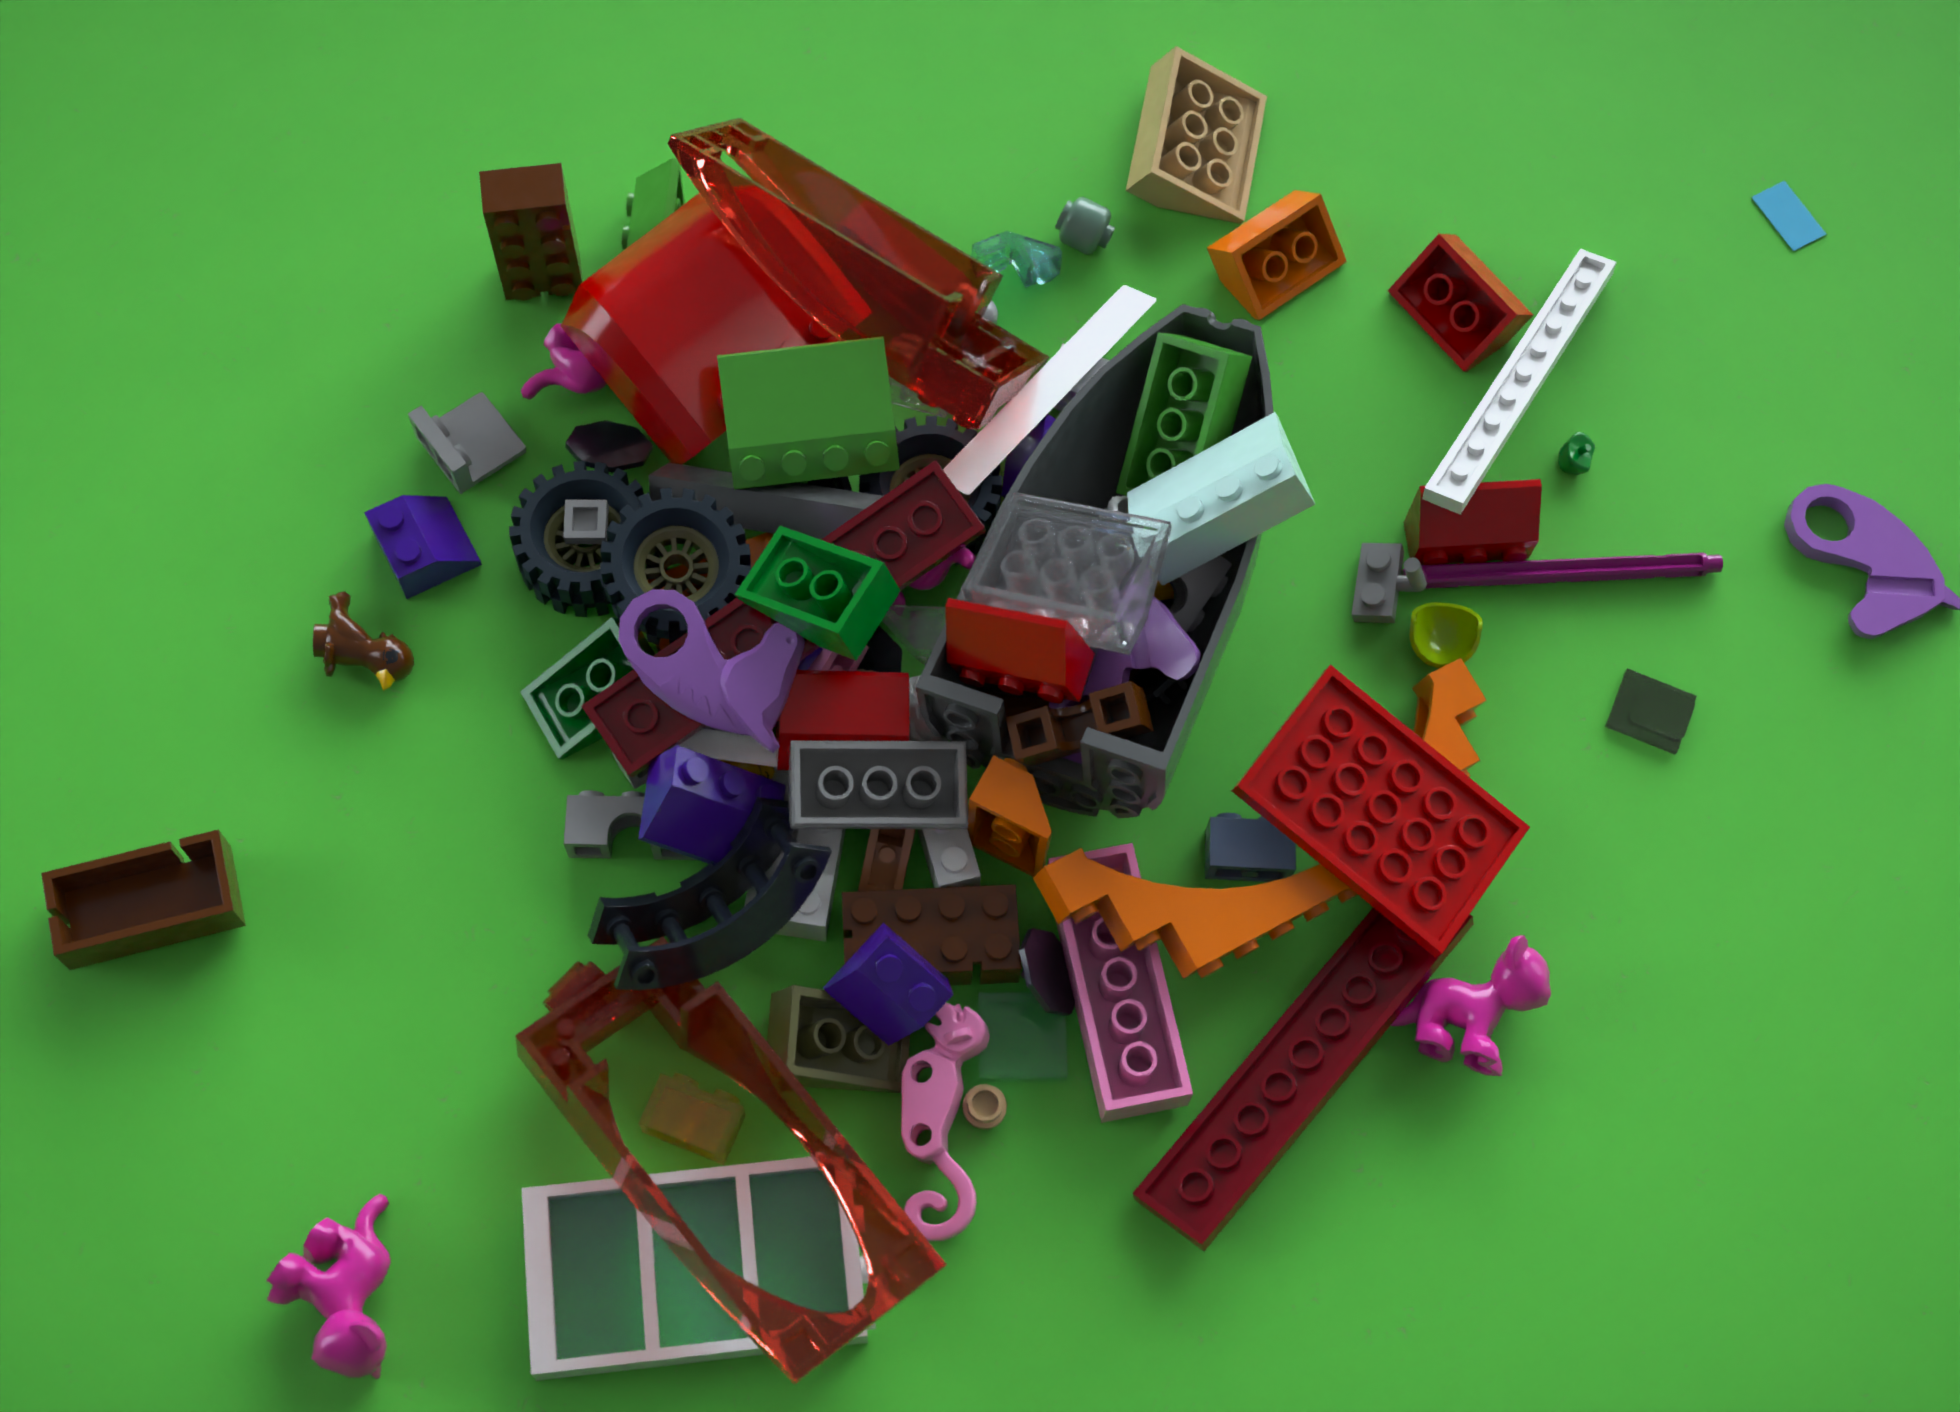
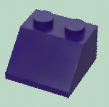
M401 495L364 512L371 530L406 599L482 565L447 496Z
M885 923L870 936L823 987L829 995L888 1046L924 1027L954 995L949 980Z

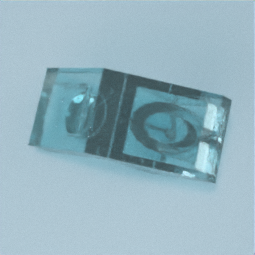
M1005 231L972 244L971 267L976 276L980 277L987 273H998L1008 265L1013 264L1026 288L1036 283H1047L1060 274L1063 253L1058 246Z

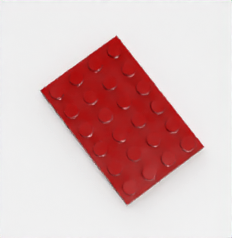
M1331 664L1322 672L1232 789L1235 795L1434 957L1444 952L1530 828L1529 825Z

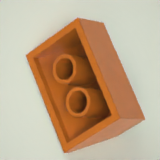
M1299 190L1292 191L1207 247L1221 283L1255 320H1261L1347 262L1322 195Z
M993 755L969 798L967 830L973 847L1035 877L1046 865L1052 830L1034 777L1028 773L1027 768L1020 762L1010 758L1002 760Z

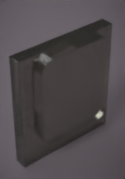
M1627 668L1622 677L1605 727L1675 755L1678 752L1682 738L1685 736L1697 696Z

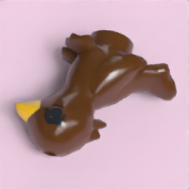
M345 591L329 596L331 608L329 624H314L313 655L314 657H323L326 676L332 677L336 664L363 666L376 675L383 691L390 688L393 682L405 679L411 673L414 666L413 654L406 643L396 638L393 634L386 636L384 632H381L379 638L372 639L359 624L350 618L347 612L351 596Z

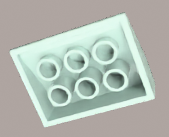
M1275 412L1127 492L1129 526L1138 553L1162 586L1315 505L1279 417Z

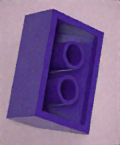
M676 745L658 755L649 765L638 840L716 865L732 849L730 843L744 826L757 797L784 800L786 785Z

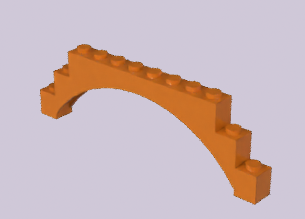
M1459 658L1429 673L1412 688L1418 697L1413 732L1468 777H1471L1467 770L1479 762L1480 759L1461 726L1475 719L1477 715L1474 710L1487 700L1463 660ZM1082 848L1044 866L1033 878L1058 924L1070 918H1073L1077 924L1099 911L1121 952L1133 945L1136 946L1138 951H1141L1161 939L1183 979L1198 972L1202 979L1224 966L1221 961L1222 958L1233 953L1236 959H1240L1259 948L1260 946L1256 940L1269 934L1273 941L1295 928L1292 923L1293 920L1304 916L1306 921L1309 922L1330 910L1326 904L1327 902L1338 897L1342 904L1358 895L1321 864L1287 878L1254 886L1226 889L1186 888L1155 883L1118 872L1087 858Z

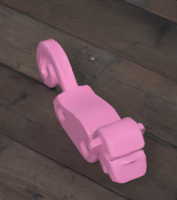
M947 1002L935 1014L941 1021V1025L936 1026L929 1022L925 1025V1029L935 1040V1047L910 1057L902 1071L901 1136L905 1148L917 1160L927 1164L935 1163L939 1170L953 1184L958 1195L956 1213L948 1221L941 1224L925 1223L922 1219V1212L928 1207L938 1212L945 1211L948 1201L941 1194L925 1190L912 1195L906 1202L904 1207L906 1227L912 1234L927 1241H945L962 1233L971 1223L977 1205L976 1191L971 1179L948 1153V1133L959 1109L964 1091L961 1073L962 1063L977 1056L987 1048L990 1034L987 1024L969 1006L964 1007L962 1010L959 1004L954 1006ZM925 1068H932L930 1079L919 1083V1073ZM924 1130H931V1140L924 1146H918L917 1139L919 1134Z

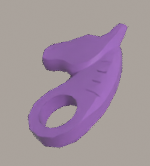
M1827 483L1807 487L1788 507L1784 527L1790 543L1805 557L1824 563L1854 567L1867 572L1865 596L1848 615V624L1857 636L1866 639L1880 637L1900 626L1920 619L1938 605L1953 610H1960V598L1945 585L1944 577L1928 549L1899 518L1873 499ZM1821 505L1836 510L1846 520L1848 527L1847 537L1838 541H1829L1818 537L1807 525L1805 519L1806 510L1812 506Z
M1139 565L1131 576L1125 590L1120 591L1082 699L1079 702L1063 699V702L1060 704L1049 702L1048 707L1065 708L1081 704L1090 699L1089 693L1129 682L1132 669L1156 668L1166 676L1178 681L1190 678L1198 670L1200 665L1199 649L1181 628L1168 608L1147 591L1149 572L1146 567ZM1081 752L1062 757L1082 764Z
M652 589L634 598L620 617L618 640L625 656L644 685L657 697L684 716L713 729L739 735H749L763 747L774 753L780 745L772 730L786 704L804 651V637L780 623H775L764 634L757 646L726 660L718 651L699 609L693 601L676 590ZM658 609H672L680 612L685 617L688 625V636L684 645L676 653L667 657H653L644 653L638 642V629L642 620L649 613Z

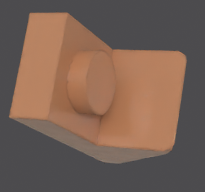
M916 829L870 830L858 891L903 889Z

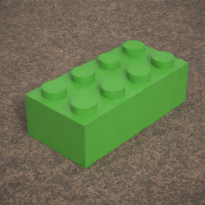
M1158 332L1116 493L1127 496V492L1230 437L1253 356L1184 335Z

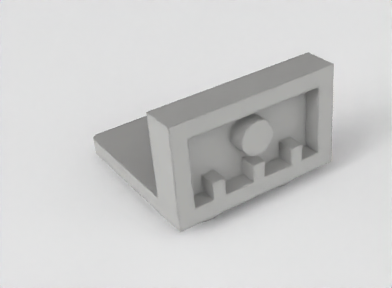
M482 392L471 397L440 418L437 415L430 417L422 406L408 413L416 438L460 494L526 453L524 443Z

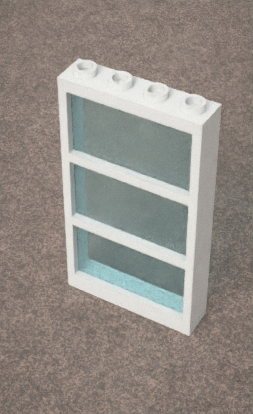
M849 1152L522 1188L531 1375L538 1381L868 1343L867 1330L876 1329L874 1302H864L863 1284L871 1283L869 1255L860 1256L858 1238L867 1237L864 1210L855 1211L854 1193L862 1192L860 1165L851 1166Z

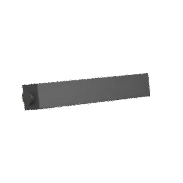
M667 463L649 474V492L652 501L661 499L660 489L671 488L672 498H682L683 488L695 490V500L702 502L705 494L714 497L717 509L721 511L726 506L734 514V524L741 523L743 529L775 534L779 526H783L820 540L883 497L881 495L798 482L734 490L732 472L675 463Z

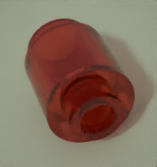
M576 961L547 991L549 996L542 1003L561 1023L568 1027L574 1020L579 1022L608 992L604 985L608 977L593 962L589 961L586 965H583L581 962Z

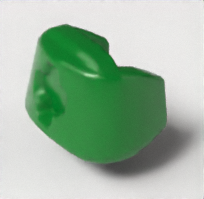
M1576 432L1561 447L1558 455V464L1563 472L1580 475L1589 471L1595 444L1587 434Z

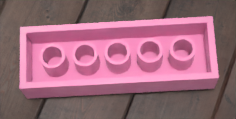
M1133 843L1084 852L1087 858L1118 872L1141 878ZM1064 856L1048 858L1047 865ZM1099 911L1077 924L1073 918L1060 924L1056 921L1101 1123L1187 1106L1193 1095V1090L1157 942L1141 951H1138L1136 946L1133 945L1121 952Z

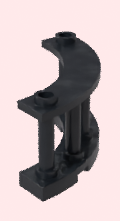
M757 797L744 826L730 843L732 849L716 865L708 864L696 874L680 882V888L659 896L653 892L634 897H599L588 937L592 944L619 945L624 955L614 983L616 990L665 988L706 977L748 956L787 924L812 893L824 872L832 850L827 846L798 843L792 834L794 829L790 828L789 801ZM781 851H783V858L769 879L765 872L771 867ZM753 886L758 894L740 911L732 915L727 906L739 899ZM713 916L718 924L717 926L699 935L687 938L683 930ZM665 936L670 942L664 945L640 947L638 944L639 942L659 939Z

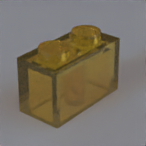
M674 1073L673 1078L660 1074L639 1121L642 1132L725 1165L746 1117L744 1107L738 1104L740 1099L733 1094L719 1089H715L714 1094L697 1088L699 1083L696 1080L680 1073Z

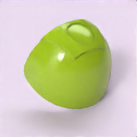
M1438 602L1423 604L1412 611L1409 633L1411 646L1423 662L1436 668H1441L1459 658L1465 663L1474 655L1479 646L1483 620L1472 609L1461 605Z

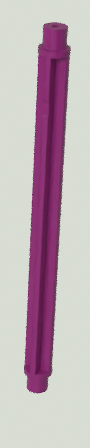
M1704 552L1661 556L1640 555L1421 565L1427 582L1426 588H1449L1458 586L1556 583L1560 581L1581 582L1647 579L1654 577L1706 576L1707 573L1722 572L1723 559L1721 555H1706ZM1402 569L1401 575H1406L1405 569Z

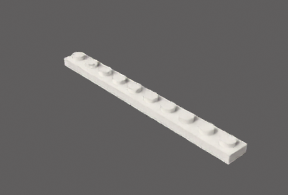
M1582 249L1579 250L1425 486L1423 500L1461 515L1613 275L1616 265L1615 261Z

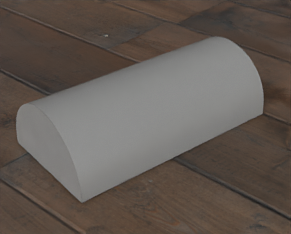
M791 741L789 754L790 828L967 829L966 742Z

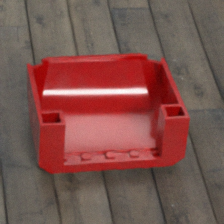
M737 185L701 191L583 281L575 292L561 327L670 463L683 465L726 431L717 355L837 342L874 311L822 244L784 201L770 190L758 185Z

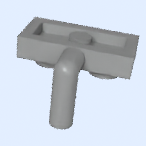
M1362 543L1351 614L1354 622L1395 623L1399 591L1421 592L1426 588L1427 582L1417 558H1408L1404 562L1406 575H1401L1405 552L1402 544Z

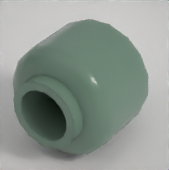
M1079 197L1074 202L1068 200L1055 226L1056 229L1060 230L1059 239L1062 243L1087 255L1092 254L1098 246L1105 249L1115 230V227L1109 225L1111 220L1110 210L1086 197Z

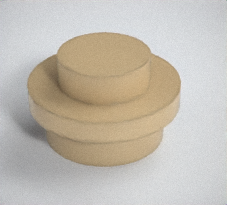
M989 1084L974 1086L964 1097L963 1114L966 1120L976 1128H993L1000 1124L1005 1117L1007 1110L1006 1098L995 1086Z

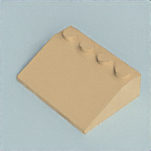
M1175 46L1150 68L1126 191L1156 207L1238 224L1244 222L1267 96Z

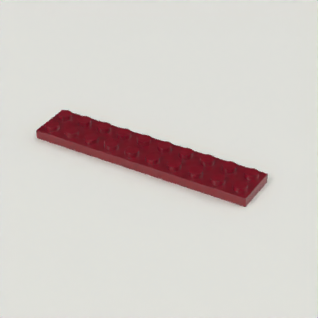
M935 460L821 540L884 562L899 589L903 590L985 533L986 530ZM738 598L704 620L718 651L726 660L757 646L768 629L773 624L778 623ZM688 632L653 657H667L676 653L684 645ZM804 638L805 646L801 660L820 648V646ZM632 670L582 705L594 726L631 778L649 767L650 763L658 755L676 745L682 744L706 727V725L677 712L644 685L635 670Z
M1373 907L1132 1193L1135 1201L1202 1251H1205L1474 925L1473 916L1469 914L1444 952L1434 957Z

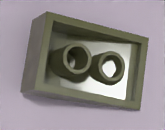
M792 985L771 993L764 1081L802 1087L902 1093V1071L909 1058L910 1035L888 1046L825 990Z

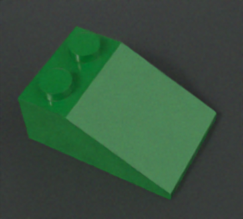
M779 526L736 591L735 596L742 602L821 648L856 661L901 590L884 562Z
M611 617L520 691L558 759L563 760L603 738L582 708V705L634 670L618 640L620 625L618 618ZM641 631L638 635V642L642 651L654 656L653 649Z

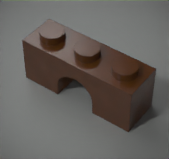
M1129 681L1089 693L1090 700L1075 706L1065 708L1045 706L1007 717L1006 722L1015 760L1031 767L1081 752V740L1087 727L1122 739L1154 731L1144 689Z

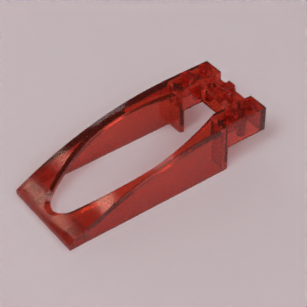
M741 118L671 134L667 144L716 216L759 267L796 304L838 340L847 341L883 336L888 375L917 393L918 399L925 405L933 408L940 407L953 415L952 419L958 425L967 429L978 430L991 422L1001 405L1008 403L1017 396L1021 389L1047 363L1048 355L983 317L1003 278L1002 274ZM722 152H725L750 178L723 163L720 157Z
M662 936L660 939H658L649 946L664 945L669 943L664 938V936ZM619 965L515 1035L517 1056L597 1160L668 1247L746 1335L796 1385L945 1269L947 1264L718 981L707 989L697 979L684 984L658 989L616 990L614 983L620 968ZM650 1010L680 1049L722 1072L764 1103L786 1125L810 1154L839 1200L856 1236L866 1265L868 1285L864 1298L854 1308L845 1312H822L808 1309L761 1289L713 1259L623 1143L609 1101V1069L607 1060L605 1058L595 1065L587 1055V1052Z

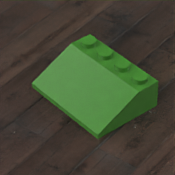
M883 336L717 355L734 490L900 470Z

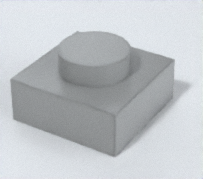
M565 500L563 535L565 544H602V541L607 542L609 514L607 500Z

